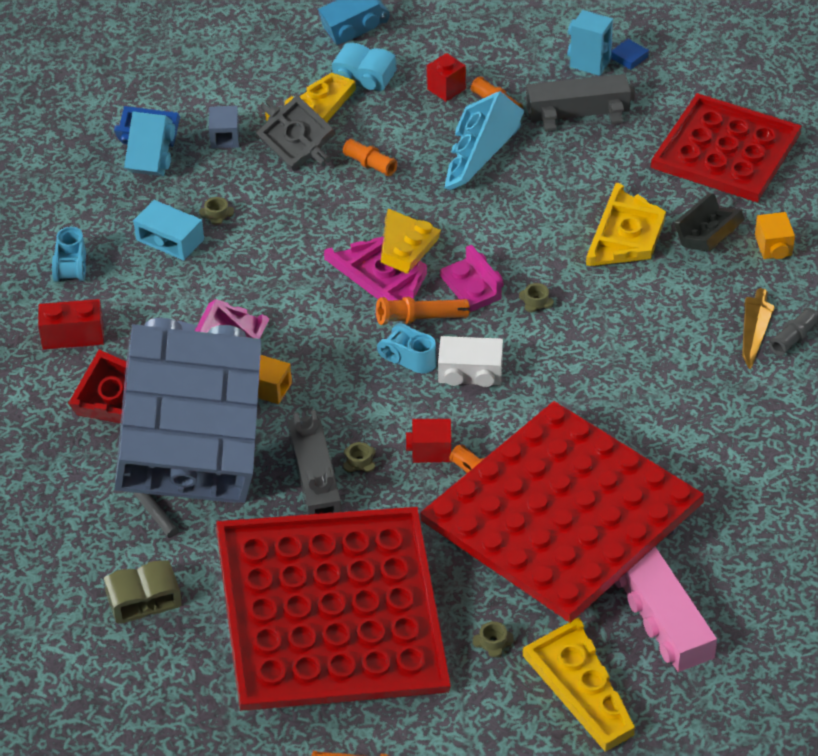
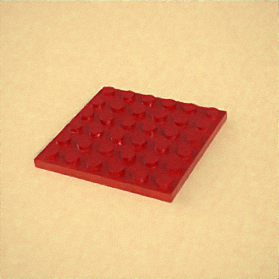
M553 401L422 510L420 515L423 523L571 623L704 503V493Z
M418 507L217 521L216 533L240 711L449 693L451 684Z

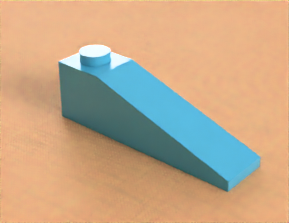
M501 91L465 107L455 131V135L461 136V140L452 147V153H458V155L449 164L444 188L452 190L466 184L519 130L524 110Z

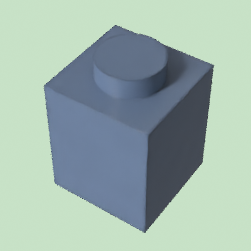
M238 106L209 107L211 149L239 148Z

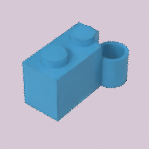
M336 0L318 9L323 27L336 45L348 42L375 29L379 24L386 23L390 17L389 11L381 0Z

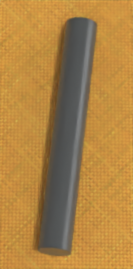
M133 492L168 538L179 533L178 528L151 494Z

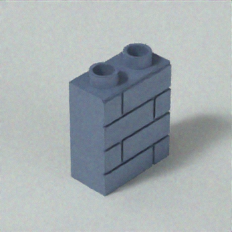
M153 318L144 325L132 324L126 362L114 490L245 503L254 466L261 339L246 337L242 329L231 325L215 326L208 333L182 330L180 323L169 318Z

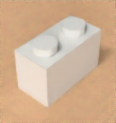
M441 336L438 358V383H447L452 386L459 384H475L482 387H489L491 385L501 386L503 339Z

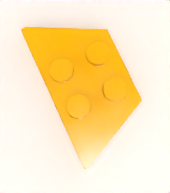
M615 183L586 256V265L596 266L651 259L665 222L666 211L648 203L645 198L638 194L632 197L624 192V185Z

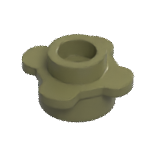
M212 197L205 202L204 208L199 210V215L202 218L209 219L212 225H220L222 220L234 215V208L228 207V203L224 198Z
M540 283L530 284L519 293V298L524 301L525 310L528 312H535L541 308L549 309L554 304L553 299L549 298L548 288Z
M362 442L351 444L344 450V456L346 457V462L343 464L344 470L346 472H354L355 470L372 472L375 469V463L373 462V457L376 455L375 449Z
M495 621L485 623L480 628V634L473 637V645L477 648H483L490 657L494 658L501 656L502 650L514 642L513 634L507 632L503 624Z

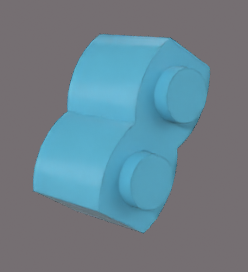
M346 43L332 63L333 73L356 80V85H360L368 90L383 91L397 70L396 57L393 53L384 49H369L358 43Z

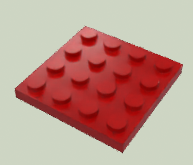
M696 93L651 159V168L758 203L801 135L802 125Z

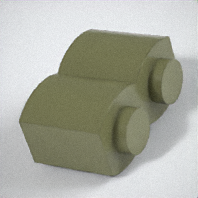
M151 561L138 569H121L104 577L106 595L116 623L130 622L144 618L149 614L154 615L182 606L180 588L170 561Z

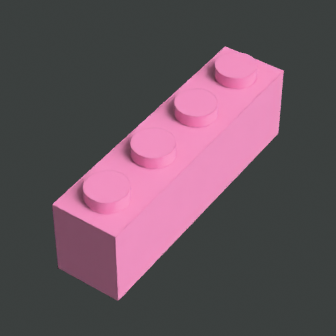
M654 547L615 584L618 588L623 587L626 591L628 603L632 611L641 614L648 636L650 638L655 637L659 642L660 652L666 663L672 662L677 672H681L714 659L717 638L657 548Z

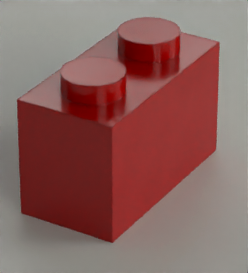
M100 299L38 304V328L42 349L104 345V321Z

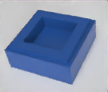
M630 39L625 40L611 50V59L630 70L649 56L648 49Z

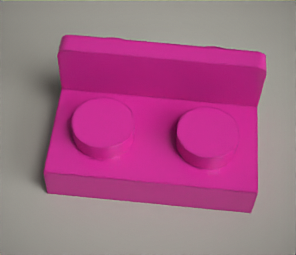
M473 245L466 247V259L440 269V277L460 300H468L470 308L467 309L470 312L502 299V287L504 286L502 276L498 271H494L491 268L484 254L479 253Z

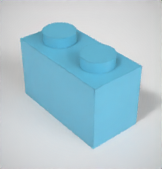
M582 10L578 17L571 21L568 29V34L571 35V43L567 52L568 57H570L571 68L599 76L602 74L611 61L613 18Z
M132 112L124 164L126 170L133 173L164 176L165 169L168 170L171 163V154L168 152L169 143L174 140L175 125L172 124L173 121L166 115Z
M153 200L133 220L137 241L181 260H185L204 240L201 219L156 200Z

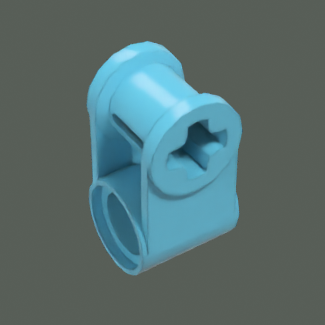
M65 227L56 236L55 253L52 258L54 282H59L60 279L78 278L79 281H85L86 249L83 233L77 227Z
M397 323L392 328V334L377 344L378 353L382 358L398 363L414 372L429 373L437 366L435 339L431 335L419 332L403 323Z

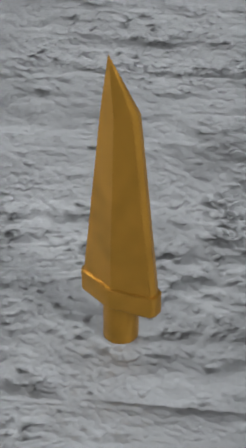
M763 288L756 290L755 298L746 297L744 301L742 357L749 369L753 367L775 308L772 304L766 302L768 291Z

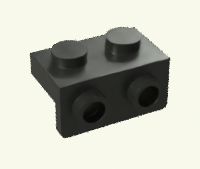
M708 193L675 221V227L683 247L706 252L715 249L717 244L727 235L732 234L745 218L742 210L719 208L715 194Z

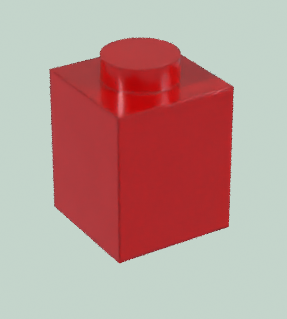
M448 53L427 65V90L446 102L466 90V65Z
M412 419V432H406V451H412L413 463L451 462L449 460L451 454V419Z

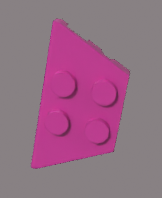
M384 236L367 242L350 243V249L339 252H334L333 248L324 250V260L377 299L380 297H385L387 300H402L403 297L414 299L427 275V265L422 261H419L408 274L381 263Z
M215 299L208 304L195 331L208 333L215 326L231 325L242 329L246 337L260 339L269 318L265 315L258 317L247 314V309L238 306L232 307L227 302Z

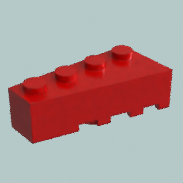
M100 349L97 351L68 402L77 416L121 423L127 361Z

